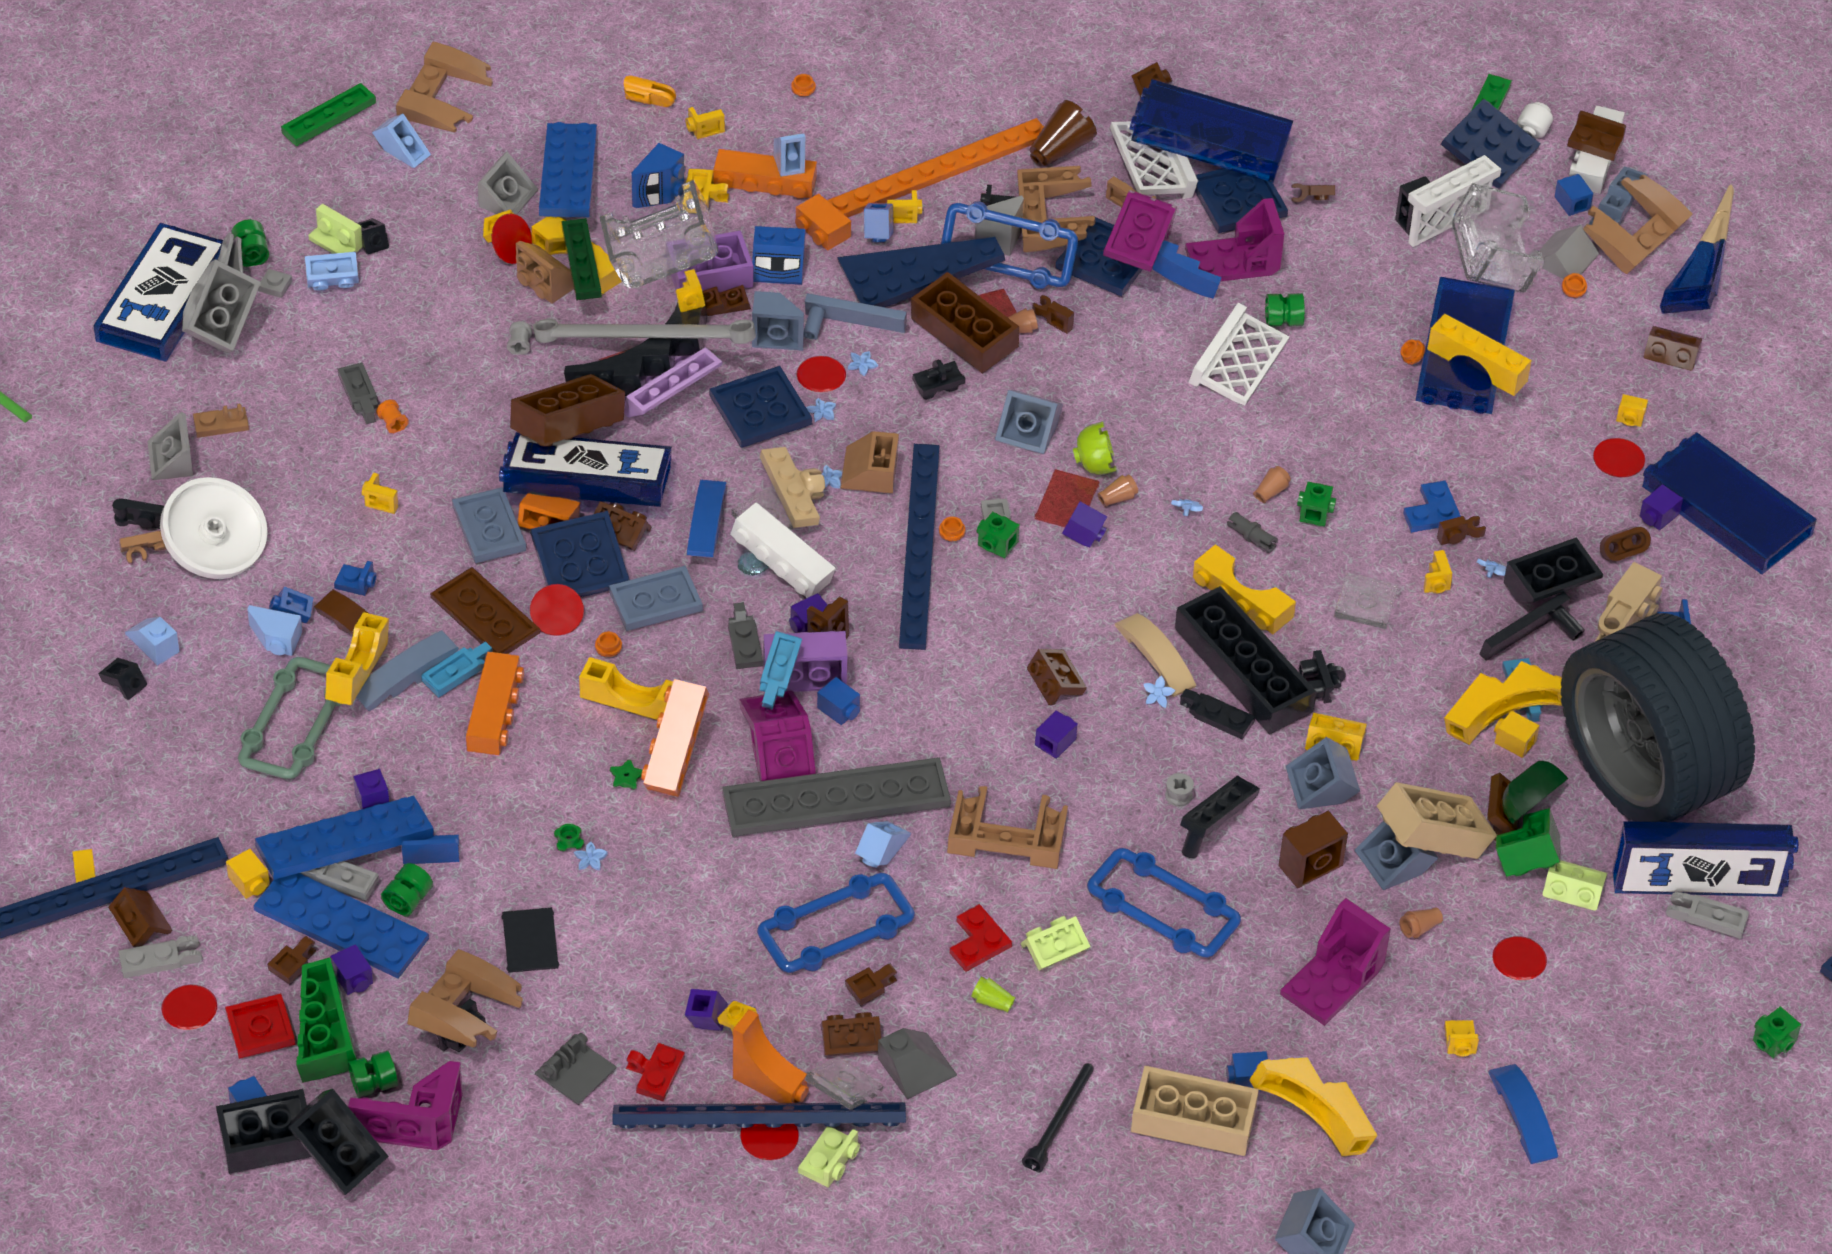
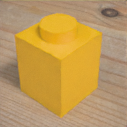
M1511 710L1505 719H1499L1494 728L1496 733L1495 744L1523 758L1537 741L1540 725Z
M251 849L226 861L228 878L245 899L252 895L262 894L270 885L267 868Z

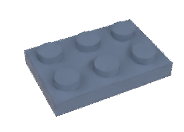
M503 487L452 499V507L475 563L526 551V542Z
M686 566L609 585V593L626 631L703 611V603Z

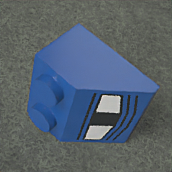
M658 143L631 172L632 207L642 208L668 204L677 196L681 197L683 195L686 185L684 183L686 166L684 165L683 153L661 143Z
M755 226L752 257L753 282L802 285L806 229Z

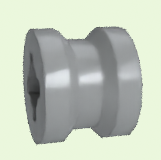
M1176 773L1167 779L1165 798L1169 804L1182 807L1192 801L1194 787L1192 778L1183 773Z

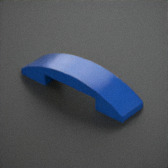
M1516 1064L1488 1070L1498 1095L1502 1094L1520 1132V1142L1530 1164L1558 1158L1555 1141L1542 1105L1523 1071Z

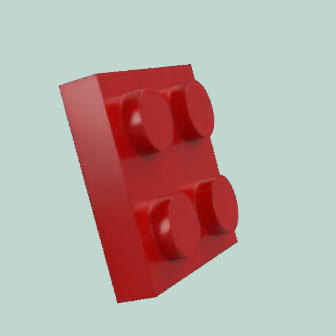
M281 993L225 1007L239 1059L296 1045Z

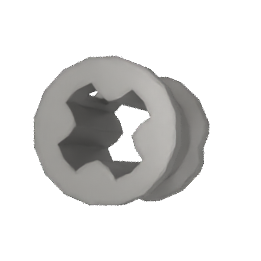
M514 322L509 328L511 339L507 342V350L511 354H527L530 350L528 339L532 335V327L525 322Z

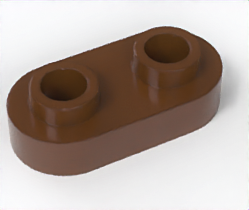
M1633 526L1609 534L1600 542V553L1606 560L1619 561L1637 555L1649 548L1651 543L1650 533L1644 527ZM1634 535H1635L1636 538H1637V541H1636L1635 544H1633V542H1632V537H1633ZM1611 543L1614 545V549L1612 552L1609 550V545Z

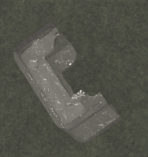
M694 180L682 184L683 195L675 197L677 206L632 223L628 216H624L623 220L615 219L611 212L600 216L609 260L626 287L639 288L658 279L711 260L718 254L719 250L707 203Z
M1475 183L1470 185L1455 211L1452 221L1456 243L1467 280L1524 293L1527 289L1531 288L1533 279L1544 266V257L1541 251L1533 249L1529 255L1525 253L1520 229L1524 222L1528 221L1531 213L1526 196Z

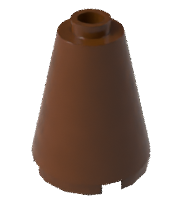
M1064 100L1056 107L1030 147V157L1034 163L1047 166L1091 142L1097 135L1096 126L1089 116L1085 119L1080 113L1083 109L1072 101Z

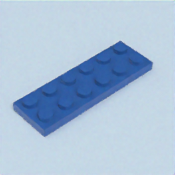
M547 123L539 216L590 217L597 124Z
M413 795L276 833H269L255 838V846L275 880L402 845V841L430 838L434 836V830Z
M301 873L273 880L254 904V911L338 951L356 944L370 966L397 979L400 978L429 939L428 933Z

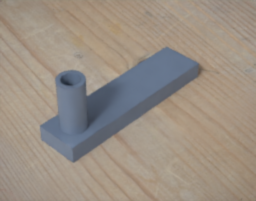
M809 293L806 295L805 315H808L804 328L805 338L815 340L818 338L823 318L905 333L907 327L906 311Z

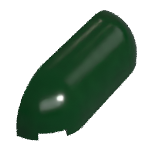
M1540 760L1535 762L1513 779L1503 793L1502 807L1507 819L1513 824L1568 780V777L1557 766L1548 761Z

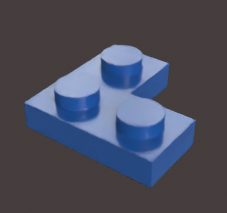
M1446 480L1421 484L1420 491L1426 504L1406 507L1403 511L1411 533L1438 528L1439 522L1461 516Z

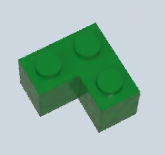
M1550 808L1523 815L1522 829L1497 835L1496 851L1506 877L1512 875L1521 876L1537 868H1550L1560 862V834Z

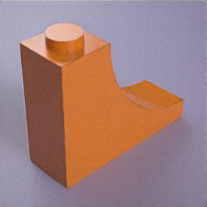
M748 1009L733 1029V1079L778 1103H802L809 1092L807 1073L787 1061L773 1047L762 1030L759 1014Z

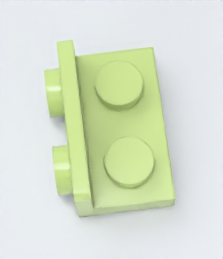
M321 204L316 209L317 228L308 235L310 241L332 254L357 253L363 247L361 226L324 204Z
M1560 860L1559 863L1549 868L1543 896L1595 911L1598 908L1607 873Z
M1065 916L1050 922L1051 927L1046 930L1038 927L1026 933L1027 938L1020 944L1022 948L1028 947L1039 971L1091 947L1076 916L1068 920Z
M827 1126L799 1165L798 1173L829 1188L834 1179L837 1181L841 1179L846 1168L845 1163L848 1159L853 1160L857 1156L860 1149L858 1131L852 1129L850 1134L846 1135Z

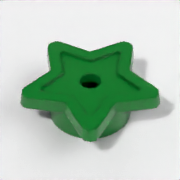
M627 760L622 766L610 767V772L615 776L613 787L637 788V781L642 775V769L634 768L631 760Z

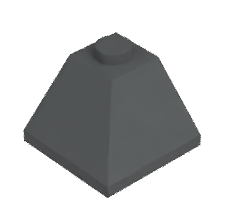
M902 1028L878 1040V1060L907 1100L957 1076V1073L925 1032Z

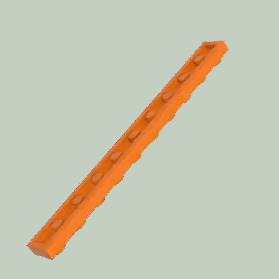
M1037 118L827 201L849 218L864 212V208L868 203H887V200L900 198L912 193V190H920L1029 147L1033 144L1044 126Z

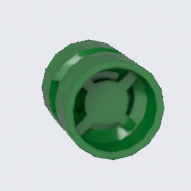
M252 219L243 220L234 225L231 234L234 235L233 240L236 237L241 238L242 266L263 265L269 258V249L263 225L257 220Z
M1303 293L1287 294L1286 297H1283L1282 294H1266V324L1269 326H1282L1286 322L1288 326H1303L1305 318Z
M406 863L395 875L394 880H391L382 891L381 899L388 909L404 917L410 916L419 905L420 900L433 887V881L424 869L415 864Z
M388 1050L372 1054L371 1060L361 1057L348 1061L350 1078L358 1098L374 1094L375 1088L384 1091L398 1087L396 1070Z

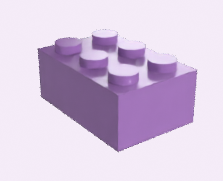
M741 230L667 243V266L676 290L683 288L682 283L686 282L684 271L692 269L696 272L702 291L716 286L719 293L740 285H744V288L753 287V263Z
M845 631L785 633L802 638L787 691H819L835 677L847 684ZM775 633L764 634L763 670Z

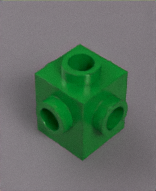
M1307 482L1305 492L1300 491L1297 506L1301 507L1299 522L1325 527L1328 513H1334L1337 498L1332 497L1333 486Z
M992 511L986 520L982 519L977 527L978 546L1005 559L1019 542L1020 524Z
M1780 1006L1768 1016L1765 1014L1757 1020L1754 1025L1756 1029L1752 1041L1756 1043L1761 1051L1775 1058L1781 1052L1787 1053L1794 1046L1799 1035L1801 1023Z

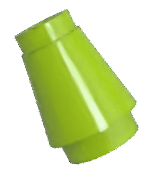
M982 976L971 997L976 999V1003L1004 1010L1007 1013L1016 997L1012 996L990 977L986 979Z

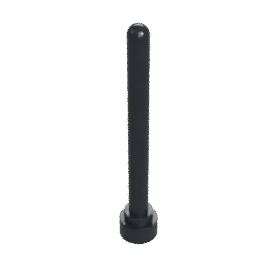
M1086 1063L1083 1065L1037 1146L1029 1148L1025 1153L1022 1163L1026 1168L1038 1173L1043 1171L1048 1162L1047 1150L1093 1073L1094 1067L1092 1064Z

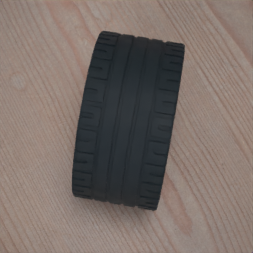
M1653 614L1576 650L1567 659L1561 676V703L1564 717H1566L1565 723L1567 728H1569L1568 733L1573 740L1572 744L1575 750L1578 752L1577 755L1584 764L1583 767L1590 774L1589 777L1595 782L1597 788L1617 808L1618 812L1637 824L1652 828L1664 826L1741 788L1750 777L1755 760V737L1752 733L1754 730L1750 722L1751 716L1747 711L1748 706L1743 699L1744 695L1741 689L1738 687L1739 684L1732 675L1733 672L1730 667H1727V662L1723 656L1719 655L1720 652L1717 648L1712 646V642L1705 638V635L1700 630H1697L1694 625L1689 624L1685 619L1673 614Z

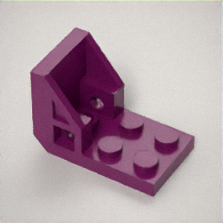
M1129 190L1103 255L1151 272L1163 241H1168L1177 206Z
M1273 198L1261 200L1236 223L1234 238L1186 243L1187 257L1200 261L1198 269L1222 277L1221 281L1272 276L1281 267L1285 235Z
M793 690L785 691L783 697L777 696L773 709L762 707L764 695L739 699L740 710L750 725L752 748L760 781L816 774L808 714Z
M1345 898L1336 908L1317 945L1316 956L1281 988L1280 995L1325 1026L1380 972L1385 963L1391 928Z
M448 1061L413 1085L409 1105L395 1101L382 1102L370 1098L350 1097L348 1107L378 1143L439 1150L452 1142L463 1096L461 1062ZM423 1103L430 1104L429 1107H420Z

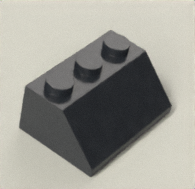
M1576 537L1507 561L1504 584L1516 601L1536 602L1603 578V573Z
M303 1089L216 1106L229 1174L312 1157L288 1128L300 1111L307 1106Z
M334 1089L320 1093L300 1111L288 1126L289 1130L343 1195L348 1194L389 1157Z

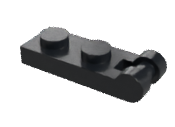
M123 498L116 499L113 502L114 521L117 526L133 524L145 529H160V519L164 505Z

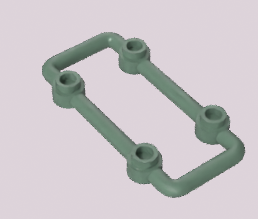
M295 657L288 662L285 669H280L274 673L275 688L253 728L247 729L241 734L242 749L238 755V761L241 766L283 779H294L300 774L303 767H307L314 762L313 748L334 708L342 705L335 701L325 699V703L304 743L297 744L292 749L293 764L289 769L249 757L251 753L257 752L263 747L262 733L284 692L294 689L297 668H304L326 675L331 665L304 657Z

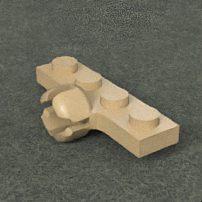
M786 447L762 449L760 459L793 528L818 525L820 516L812 500H818L824 496L822 492L825 489L824 476L821 475V470L816 468L804 469L803 471L798 470Z

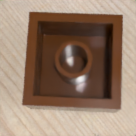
M1329 810L1320 815H1314L1308 821L1298 826H1292L1283 833L1278 866L1298 889L1343 866L1348 832Z

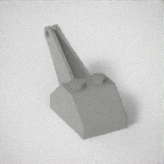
M228 233L223 240L218 260L209 263L193 287L183 311L182 326L183 332L226 353L234 350L261 283L243 273L241 238L236 237L233 240L234 235Z

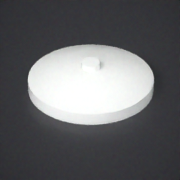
M205 477L184 483L171 494L161 514V536L168 552L182 567L202 577L225 579L246 571L258 560L267 541V523L257 501L245 489L224 479Z

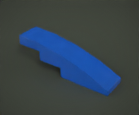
M1164 240L1152 269L1192 292L1214 299L1222 277L1198 269L1200 261L1178 254L1179 245Z
M700 479L691 522L687 555L714 556L723 512L726 482Z

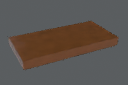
M473 567L430 593V598L480 644L486 641L492 647V652L509 654L540 634V628Z

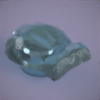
M751 551L743 553L738 559V569L750 576L761 574L769 568L763 561L758 560Z

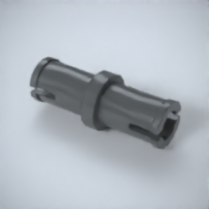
M1238 512L1231 514L1229 520L1232 522L1227 521L1228 527L1242 534L1247 542H1254L1265 549L1266 552L1274 550L1276 544L1272 542L1278 543L1277 537L1261 529L1259 523L1249 521Z

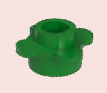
M564 824L554 831V836L558 840L557 849L566 851L568 848H582L584 840L580 837L581 828L574 824Z

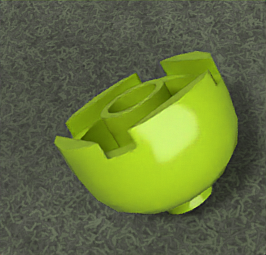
M1103 421L1085 427L1077 437V447L1073 448L1076 463L1081 462L1085 470L1096 475L1117 472V467H1111L1110 464L1113 462L1112 456H1114L1108 431L1102 432L1101 430L1105 426Z

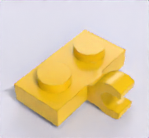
M689 169L682 200L683 211L707 212L710 198L716 202L728 203V184H713V170Z

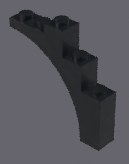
M677 302L674 312L665 324L706 325V307L681 312ZM648 338L643 343L607 359L565 366V381H571L592 374L625 391V396H628L645 385L647 376H660L673 368L675 356L694 355L702 350L704 338Z

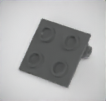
M583 1033L574 1034L535 1072L536 1076L578 1105L617 1068V1066L586 1046L588 1038Z

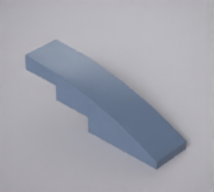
M1624 166L1609 185L1608 192L1600 202L1598 209L1620 225L1635 200L1620 182L1626 177H1629L1631 181L1639 180L1641 175L1647 176L1648 174ZM1594 217L1590 220L1589 225H1592Z
M441 630L411 646L369 675L356 698L368 711H371L389 695L394 698L414 681L417 684L421 683V675L453 655L459 648Z

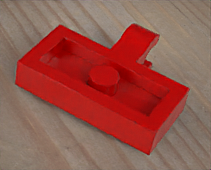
M658 1043L650 1060H648L640 1052L631 1050L626 1060L628 1061L626 1069L643 1074L636 1087V1093L664 1101L685 1058V1052Z

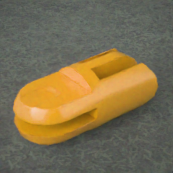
M632 75L624 78L623 85L626 99L662 107H670L674 104L676 92L671 86Z

